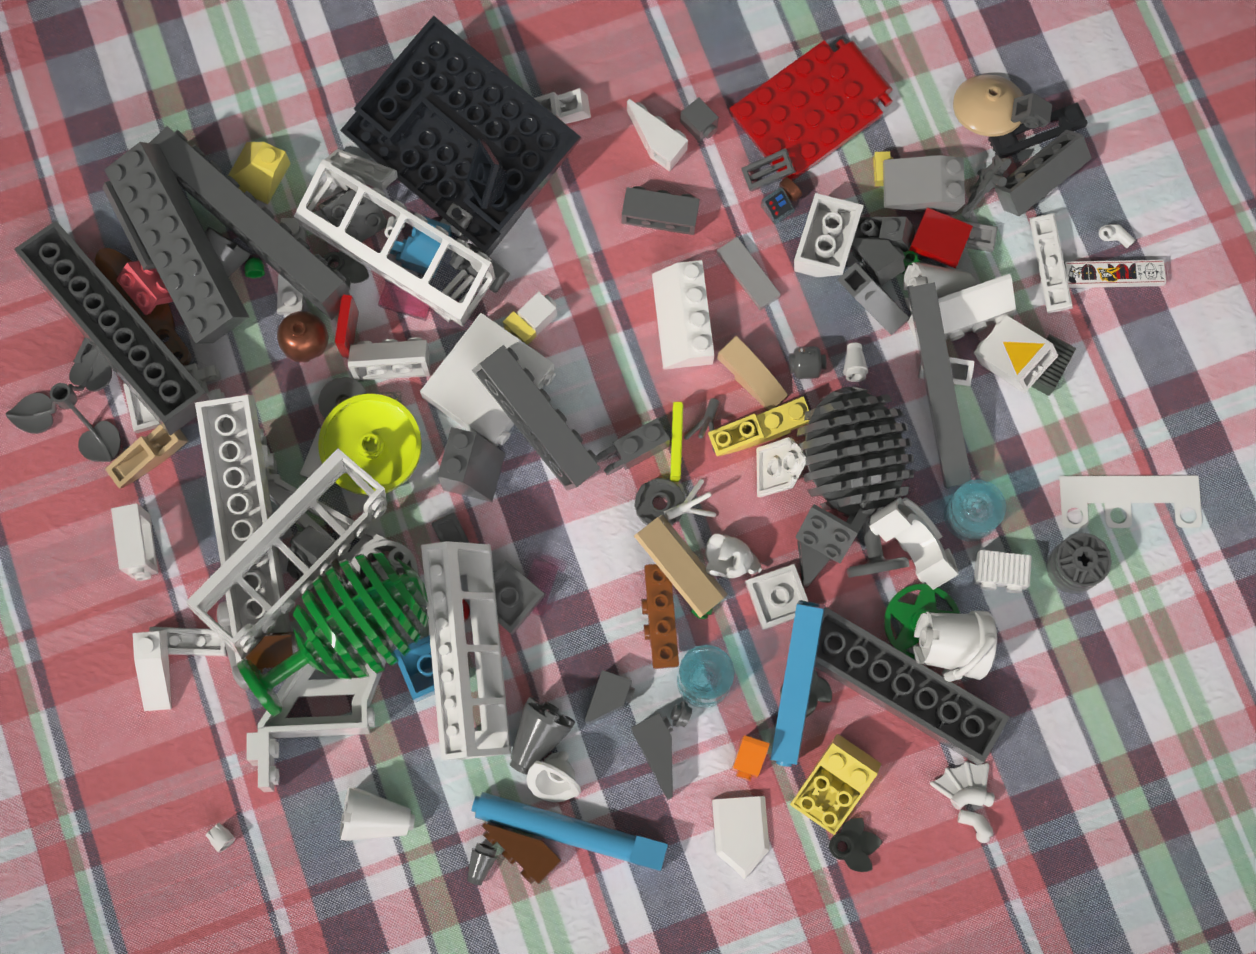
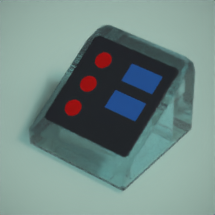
M782 187L761 201V208L774 225L795 212Z

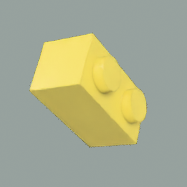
M890 151L874 153L875 186H884L883 161L893 159L890 156Z
M514 311L503 321L504 329L527 345L537 337L536 331Z

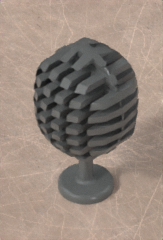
M851 386L835 390L821 398L820 400L822 401L816 408L805 412L804 421L809 420V423L798 428L797 437H806L805 441L799 443L798 446L801 450L805 451V467L809 469V473L803 475L804 481L807 483L812 481L816 485L815 488L807 490L811 497L823 496L827 502L820 504L822 509H837L844 513L843 516L846 517L850 515L855 517L860 508L864 510L861 511L862 513L869 514L862 525L868 561L866 564L849 567L847 569L848 578L910 567L909 560L906 557L886 559L884 557L880 535H875L868 523L874 513L892 503L896 497L908 495L909 486L901 487L904 480L914 478L915 474L914 469L905 470L906 464L914 462L913 454H905V449L912 447L911 439L902 438L901 435L909 431L907 423H896L894 420L905 416L900 408L887 409L884 406L892 401L889 394L875 397L867 393L870 392L867 391L868 389Z

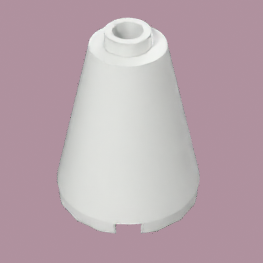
M913 262V265H908L906 268L903 290H907V287L911 285L918 286L935 282L937 296L941 298L975 286L976 280L969 272ZM905 298V302L911 311L909 298Z
M348 787L344 802V813H342L340 840L350 841L406 836L408 830H413L415 815L411 814L410 808L359 788Z

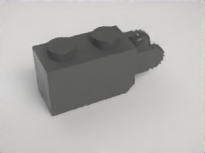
M658 418L617 439L613 442V446L596 456L599 462L615 454L618 456V461L604 469L606 475H610L623 467L625 470L630 469L668 448L670 438Z

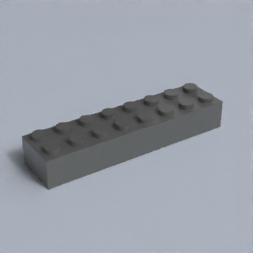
M145 142L137 143L104 170L195 344L214 343L247 320L249 315L159 145Z
M825 607L815 662L817 669L973 763L980 765L985 762L1010 718L1008 715L956 684L946 681L941 675L919 664L916 660Z

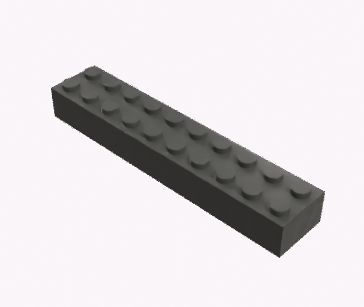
M166 126L149 143L159 145L179 185L332 321L339 314L342 296L350 295V287L345 283L346 278L336 269L331 271L327 267V261L320 254L317 253L314 256L309 251V245L299 237L296 240L291 235L293 232L283 222L278 224L274 220L275 216L265 206L261 209L256 204L257 200L248 191L243 193L239 189L240 185L231 176L226 178L221 173L222 169L213 160L208 162L204 158L205 154L196 145L191 147L187 143V138L179 130L174 132Z
M54 221L14 248L25 268L170 436L197 417L195 403L210 400L206 391L57 221Z

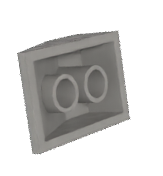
M937 155L884 160V208L925 212L927 208H930L942 214L953 215L965 205L963 158Z

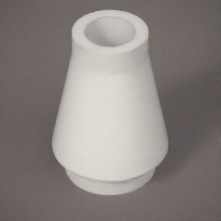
M850 343L847 345L843 374L848 381H863L866 379L868 368L862 351V345L860 343Z

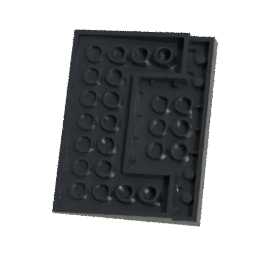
M434 15L354 107L356 112L340 130L376 163L397 170V180L488 256L492 254L582 139L581 136ZM478 138H483L508 174L502 197L487 209L481 208L466 182ZM452 203L473 217L466 230L446 214ZM459 208L452 210L451 214L456 220L463 218V213Z

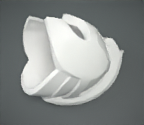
M719 533L710 537L705 550V556L708 561L706 572L708 574L725 578H737L747 572L750 574L761 572L762 568L758 558L743 541L736 537Z

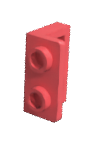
M139 261L128 262L117 277V282L145 315L151 314L156 305L173 302L156 268L143 270Z

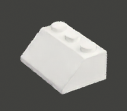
M815 193L794 259V271L814 277L843 275L864 205Z
M418 337L409 338L407 341L398 342L395 339H386L382 343L360 341L357 345L350 346L348 367L356 381L430 376L429 346L427 340Z

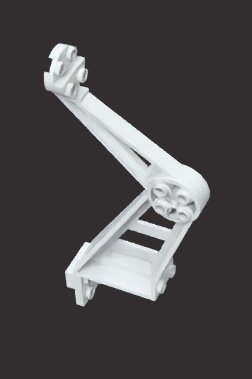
M259 428L270 499L280 507L297 488L282 481L280 474H277V460L274 458V453L269 451L264 430ZM317 500L345 531L355 522ZM313 508L308 509L311 513L322 518ZM306 513L296 521L303 529L310 525L332 542H336ZM370 529L362 537L358 538L360 541L350 552H346L342 557L339 555L336 557L339 562L348 559L359 574L362 575V568L358 564L355 555L364 554L370 562L376 560L372 565L381 577L387 580L389 578L373 553L389 551L388 559L399 575L403 574L405 570L397 562V558L407 565H411L418 574L415 557L407 547L398 542L387 540ZM366 576L364 579L365 582L369 587H372V583ZM349 581V587L351 588L353 593H355V595H358L353 585ZM393 616V617H392V620L394 621V623L396 624V626L399 628L400 623H399V621L395 618V616ZM380 627V631L392 647L393 642L382 627ZM366 636V639L368 640V642L370 643V645L372 646V648H373L374 651L376 652L377 656L379 657V659H380V661L382 662V665H383V667H384V666H385V663H386V660H385L384 657L378 652V650L375 648V646L373 645V643H372V642L369 640V638ZM366 663L365 668L369 674V677L309 680L316 668L307 664L288 677L277 693L282 705L281 713L274 717L266 711L258 723V732L247 733V761L252 766H258V788L263 792H275V785H279V769H276V766H274V758H279V742H276L274 738L370 734V727H375V713L373 707H369L382 672L376 674ZM354 695L352 715L286 718L298 697Z

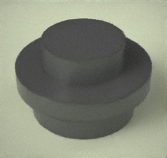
M684 701L680 705L676 704L672 709L670 719L673 720V726L685 727L690 720L692 708Z

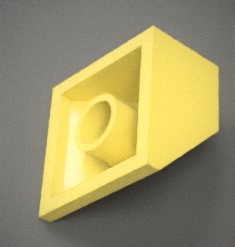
M246 142L228 176H231L240 185L239 189L243 193L248 191L256 200L269 204L291 163L286 152L265 142Z

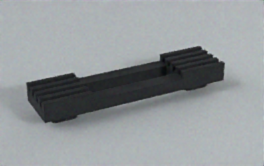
M1077 102L1051 112L1050 122L1054 120L1059 121V127L1019 142L1016 135L1033 129L1026 127L1022 123L1014 131L1002 136L989 137L988 141L991 142V147L993 146L995 156L998 155L1003 159L1058 137L1065 130L1074 132L1086 127L1088 122Z

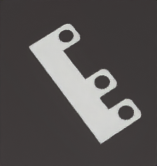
M1059 476L1062 524L1066 528H1085L1088 526L1087 503H1104L1106 525L1110 528H1129L1132 525L1131 503H1174L1177 526L1181 528H1198L1202 525L1199 476ZM1190 507L1195 510L1197 517L1193 523H1186L1181 519L1180 513L1183 508ZM1078 508L1082 511L1083 519L1080 523L1073 524L1067 519L1069 509ZM1114 508L1125 510L1127 518L1123 523L1118 524L1112 521L1110 513Z

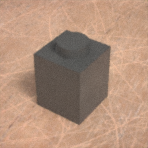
M699 97L681 111L680 123L698 142H701L705 137L709 139L716 133L719 117Z

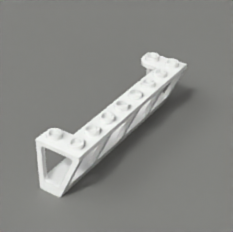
M323 159L294 215L297 223L454 322L464 326L496 279L492 263L490 262L491 259L480 251L475 253L470 250V246L465 241L459 238L457 240L452 239L448 236L449 233L442 227L436 226L434 228L427 223L428 220L421 214L415 213L413 215L408 212L407 207L398 200L390 201L380 189L373 187V189L369 188L359 176L346 174L344 168L336 162L332 161L330 164ZM325 172L327 181L307 208ZM332 183L343 190L351 188L357 192L339 227H335L312 212ZM363 196L398 217L380 253H377L346 233V229ZM405 222L441 243L422 279L387 259ZM447 248L470 261L471 266L478 272L462 303H458L429 285ZM486 277V278H487V281L484 283V285L482 286V288L480 289V291L478 292V294H477L476 297L474 298V296H475V294L477 293V291H478V289H479V287H480L482 281H483L484 278Z
M337 449L186 601L187 605L240 657L244 652H251L258 643L257 639L263 633L267 634L275 627L277 623L275 620L282 613L287 614L294 607L295 600L300 594H303L306 589L311 590L313 587L312 582L319 575L323 576L326 574L325 570L333 565L331 562L338 555L342 557L350 549V543L356 537L360 538L366 533L369 528L368 524L374 518L379 519L387 509L385 488L341 450ZM344 473H347L369 496L363 507L364 513L346 531L317 502ZM365 481H367L372 487H374L376 491H374ZM309 508H313L340 537L308 568L280 538ZM272 546H276L304 575L271 606L242 577ZM234 584H238L267 613L254 626L247 624L233 637L211 618L207 612Z
M449 541L421 545L425 588L429 604L427 602V613L429 617L428 624L441 760H464L511 754L491 545ZM467 574L468 592L461 590L460 575ZM462 599H469L474 645L466 643ZM468 652H474L479 698H472ZM477 705L480 706L482 727L480 731H475L473 706Z

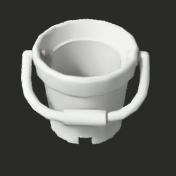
M971 611L968 614L926 612L922 613L917 621L914 637L919 638L920 646H914V655L919 664L944 668L942 677L948 682L959 680L963 675L981 680L988 674L995 658L997 646V629L994 618L989 612Z

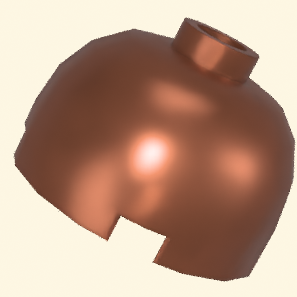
M297 311L290 313L283 318L278 326L277 340L279 347L286 357L295 362H310L311 359L321 356L327 348L329 336L326 326L318 316L310 312Z

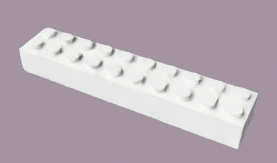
M242 395L195 403L221 566L273 514L254 395ZM272 546L242 577L271 606L285 594L279 550L276 546ZM234 584L225 593L233 637L247 624L254 626L267 613L238 584ZM282 613L275 620L277 623L269 633L291 632L289 613ZM263 633V634L257 639L258 643H259V642L262 640V638H263L265 635H267V634ZM244 652L241 657L235 653L236 664L245 659L249 653Z

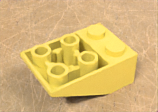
M837 734L790 805L835 835L877 776L881 763Z

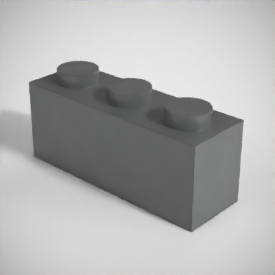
M640 186L626 187L621 224L694 235L700 199L690 194L679 196L665 190L654 192Z

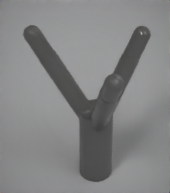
M710 399L704 418L684 436L685 440H688L700 428L701 430L698 435L700 439L704 437L708 426L709 431L715 430L713 420L720 403L719 400Z

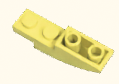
M803 396L759 415L753 414L710 431L708 435L718 457L791 433V430L809 423V420L804 421L805 412L810 410Z

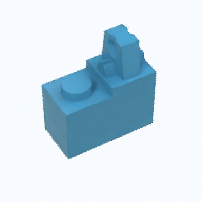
M425 217L428 220V224L434 228L436 226L442 227L449 233L448 236L452 237L450 225ZM414 227L412 237L408 236V239H403V242L395 241L389 253L396 256V261L400 262L402 267L425 275L441 243ZM439 263L437 269L435 270V272H434L432 278H435V275H436V273H437V271H438V268H439V266H440V263Z

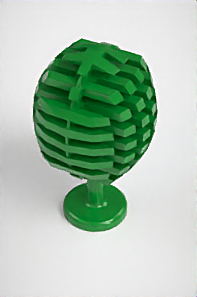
M373 553L389 578L384 580L364 554L355 555L358 564L373 585L369 587L348 559L340 561L339 564L358 595L353 593L349 585L333 566L325 570V573L344 604L339 601L325 581L318 576L312 583L330 614H328L315 595L309 589H306L301 598L314 620L308 616L301 606H296L293 616L308 638L305 641L301 633L293 628L299 650L265 674H262L249 659H242L237 663L242 677L263 707L274 717L280 714L282 705L273 688L307 664L328 675L319 662L320 657L326 666L340 679L351 680L352 678L339 660L338 655L341 656L345 664L358 678L369 677L367 669L353 647L376 674L385 671L382 662L366 639V636L390 666L395 665L399 660L380 631V626L398 650L406 656L411 649L392 620V617L395 616L415 643L418 642L421 634L403 607L407 604L425 628L429 619L414 596L418 589L429 604L425 584L412 567L397 558L407 573L399 575L383 553Z

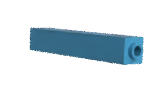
M799 600L796 606L770 759L775 760L776 764L791 767L792 764L797 765L799 760L825 609L824 604Z

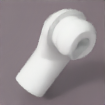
M391 216L388 219L385 229L387 238H389L398 220L397 216Z
M1119 224L1104 225L1099 230V237L1102 240L1119 241L1125 248H1129L1136 241Z
M960 809L957 822L973 826L977 831L976 839L979 842H989L990 837L993 836V828L986 818L981 814Z

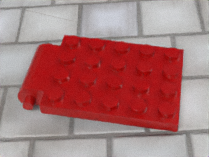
M840 39L835 44L838 50L834 52L827 42L823 40L729 108V113L764 157L785 148L788 150L789 157L793 162L792 165L796 170V173L787 176L792 181L880 119L883 111L877 105L879 101L885 107L893 102L889 97L893 90L892 87L854 41L846 44L843 39ZM784 157L771 162V166L784 161ZM785 166V167H783V168H781V169H779V170H776V172L778 173V172H780V171H782V170L787 169V166Z

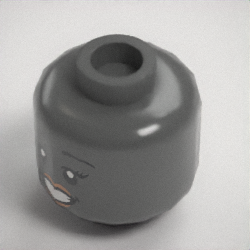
M816 346L796 347L794 352L789 355L790 373H794L797 379L819 378L821 370H826V355H821L820 349Z

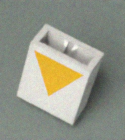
M1007 315L1001 322L995 325L989 336L981 341L974 351L980 365L1024 393L1028 391L1058 357L1053 343Z

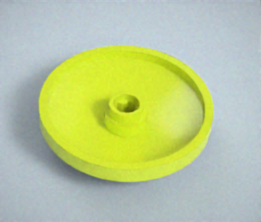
M362 394L346 399L328 414L319 433L318 450L322 464L337 449L341 450L383 486L385 493H388L404 484L415 471L421 456L422 439L416 420L404 405L388 396ZM347 473L342 474L335 482L349 492L368 496ZM365 481L374 491H376L374 487H372L367 481Z

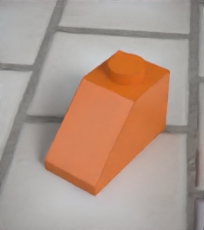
M744 735L740 740L731 769L736 771V777L751 781L752 777L757 778L770 743Z

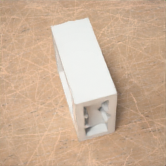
M137 503L111 508L119 569L131 578H135L136 581L151 579V575L159 574L150 514Z

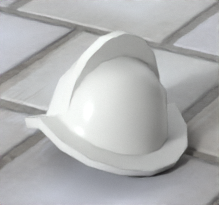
M567 752L552 753L545 758L544 762L536 761L529 768L526 777L527 784L535 796L549 802H563L572 797L579 796L581 788L575 782V771L568 762L569 755Z

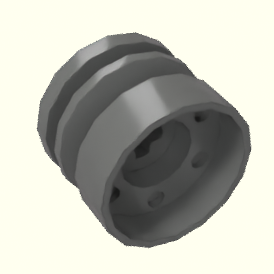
M1078 533L1066 538L1053 549L1048 556L1046 567L1048 577L1054 586L1066 593L1079 594L1093 588L1105 579L1110 572L1112 560L1109 549L1101 539L1088 533ZM1081 557L1082 561L1086 562V565L1082 566L1083 564L1081 561H1078V558Z

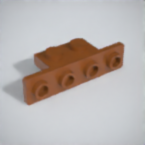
M657 564L645 565L646 599H641L642 614L648 615V624L643 625L645 640H650L654 669L675 668L679 666L672 583Z

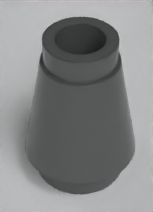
M477 843L476 847L472 848L467 877L468 882L482 885L497 859V856H495L497 849L483 843Z

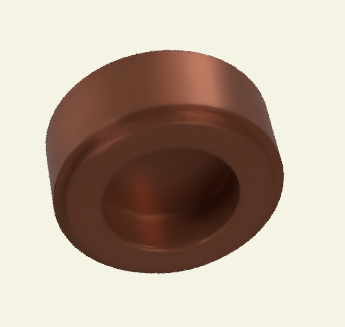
M785 177L779 183L780 189L790 200L797 201L802 196L801 190L791 179Z

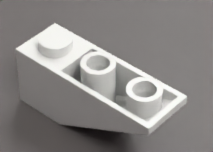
M629 99L627 101V113L650 158L670 172L687 151L688 140L681 131L673 130L667 126V123L661 117L650 114L643 104L635 103Z

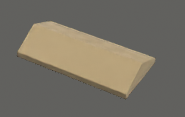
M663 514L634 535L636 540L700 618L728 595L713 575L706 572L704 564Z

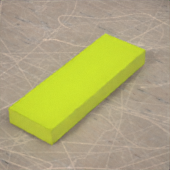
M673 402L670 480L673 482H679L681 478L682 402Z

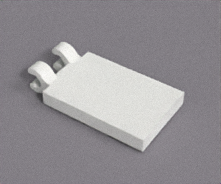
M196 363L184 366L206 391L210 400L225 398V393L221 392V389L208 391L207 382L221 379L219 369H216L215 365L199 369ZM123 384L133 431L141 433L157 428L160 423L129 387Z

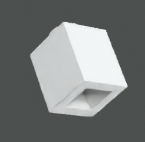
M537 292L517 313L538 335L557 317V304L550 296L546 295L544 297L540 292Z

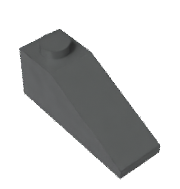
M660 713L631 727V731L668 801L673 797L672 736L670 732L674 730L668 718H662Z

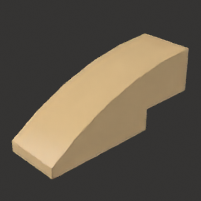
M737 336L718 353L717 359L735 375V380L767 411L776 408L788 397L786 391L771 372Z
M159 425L147 437L141 436L105 470L118 488L122 489L164 462L184 446L188 440L180 429L170 436Z

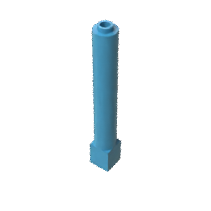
M482 792L480 797H475L471 810L476 813L475 818L657 871H661L668 844L635 836Z

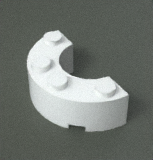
M900 497L871 516L868 523L871 531L875 535H880L886 542L894 537L898 540L901 548L911 556L916 566V575L922 583L926 582L934 590L959 575L950 549L944 550L939 541L943 536L927 514L908 498L901 499Z

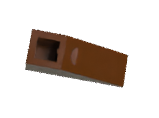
M486 823L482 825L486 830L482 835L493 846L497 842L504 849L501 854L512 865L517 862L523 868L520 874L530 884L534 881L540 884L562 862L543 841Z

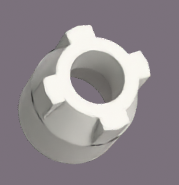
M220 823L216 824L206 833V837L218 853L226 850L236 839Z

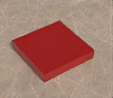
M927 208L909 250L956 269L973 226Z
M343 295L341 298L335 344L341 356L347 359L349 358L350 346L354 345L359 315L352 295Z

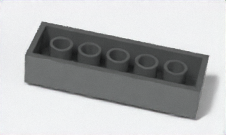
M502 345L472 369L473 373L566 490L577 488L600 469V466L597 464L599 462L597 456L591 450L587 451L581 444L583 439L574 429L571 431L566 425L567 419L559 409L555 410L549 403L551 401L549 395L542 388L539 390L533 383L535 380L533 375L527 368L522 369L517 362L519 358L510 347L506 348Z

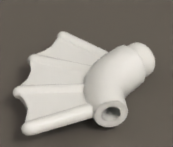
M965 761L958 768L946 767L941 778L930 782L932 787L951 799L952 805L958 810L967 804L991 807L994 803L995 795L987 792L986 789L989 763L975 765Z

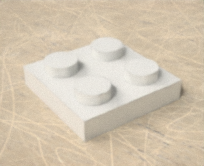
M795 564L745 581L762 630L794 620L798 601H808Z

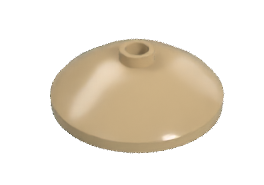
M978 75L967 79L958 87L953 99V110L958 121L968 130L983 136H1002L1020 126L1021 122L1013 123L1011 117L1014 99L1024 96V94L1017 85L1006 78L996 75Z

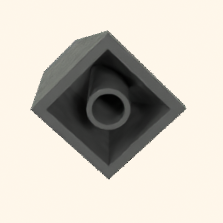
M451 427L438 473V479L443 490L493 502L505 453L475 432Z

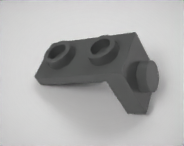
M467 243L470 246L469 249L475 253L479 251L484 253L474 244ZM453 251L451 254L453 258L449 264L455 269L466 270L476 278L478 272L471 266L470 261ZM490 258L496 279L489 289L497 293L510 273ZM486 277L482 281V284H484L487 281Z

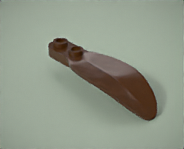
M110 248L100 249L95 256L96 267L162 342L164 338L169 337V340L163 343L176 358L179 355H183L179 362L183 366H188L192 358L191 352L175 331L174 318L169 304L156 305L151 314L145 315L117 282V277L125 265L133 261L116 250Z

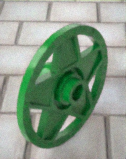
M915 584L899 591L888 603L884 615V629L890 644L916 660L915 655L906 650L919 643V638L914 637V632L920 615L926 612L960 614L958 606L949 594L938 587L933 590L928 584ZM920 590L914 605L898 601L905 594ZM935 593L948 603L952 611L938 610L936 608ZM891 615L903 625L896 640L891 630Z

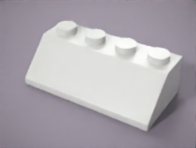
M702 260L675 263L653 273L652 281L663 370L712 365L714 349Z
M1010 274L938 298L945 339L950 338V341L960 339L965 335L964 333L972 330L974 333L983 331L988 327L987 325L1001 322L1006 315L1011 317L1016 310ZM911 315L908 324L917 343L913 317Z

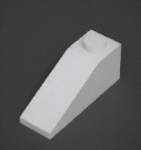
M167 630L133 633L134 661L144 711L172 709Z

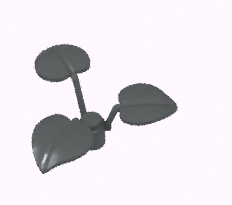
M96 349L82 356L81 363H75L69 373V380L72 384H55L50 390L51 398L43 393L30 394L24 397L14 408L6 412L7 418L17 428L27 433L39 434L52 427L53 417L51 414L57 411V405L62 409H71L90 430L84 432L78 442L79 451L86 459L94 462H111L120 451V433L112 423L100 421L93 428L75 407L77 395L74 391H83L86 387L89 391L96 392L105 388L111 381L112 368Z

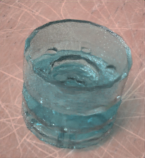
M971 480L962 484L947 501L944 510L945 523L949 531L957 538L967 542L979 541L986 538L1003 521L1006 512L1005 499L1001 491L992 483L983 480ZM974 504H978V509H981L979 513L973 507Z
M711 645L697 646L688 651L681 660L677 676L678 691L683 699L692 706L699 708H710L723 702L734 680L735 671L732 660L726 652L719 647ZM702 674H704L705 678L710 677L708 684H705L704 681L699 682Z

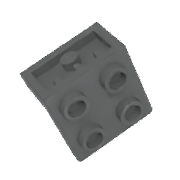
M351 188L342 190L319 204L318 208L332 225L339 227L357 192ZM363 196L346 229V233L356 240L363 242L384 229L388 221L379 206Z
M814 504L801 525L796 539L826 555L828 558L841 563L869 514L862 513L861 511L864 510L860 508L855 517L850 515L845 522Z

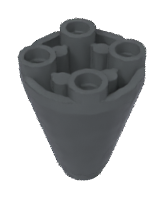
M529 697L521 715L510 756L512 759L510 766L520 773L527 775L529 768L536 761H542L571 731L575 721L564 714L559 715L557 713L559 708L549 702H545L543 705L539 700Z

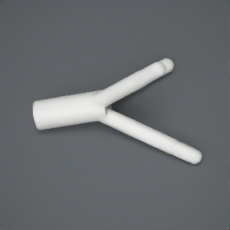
M703 479L698 481L682 504L664 511L667 520H671L684 513L716 517L715 512L691 508L712 495L708 492L692 500L704 483Z

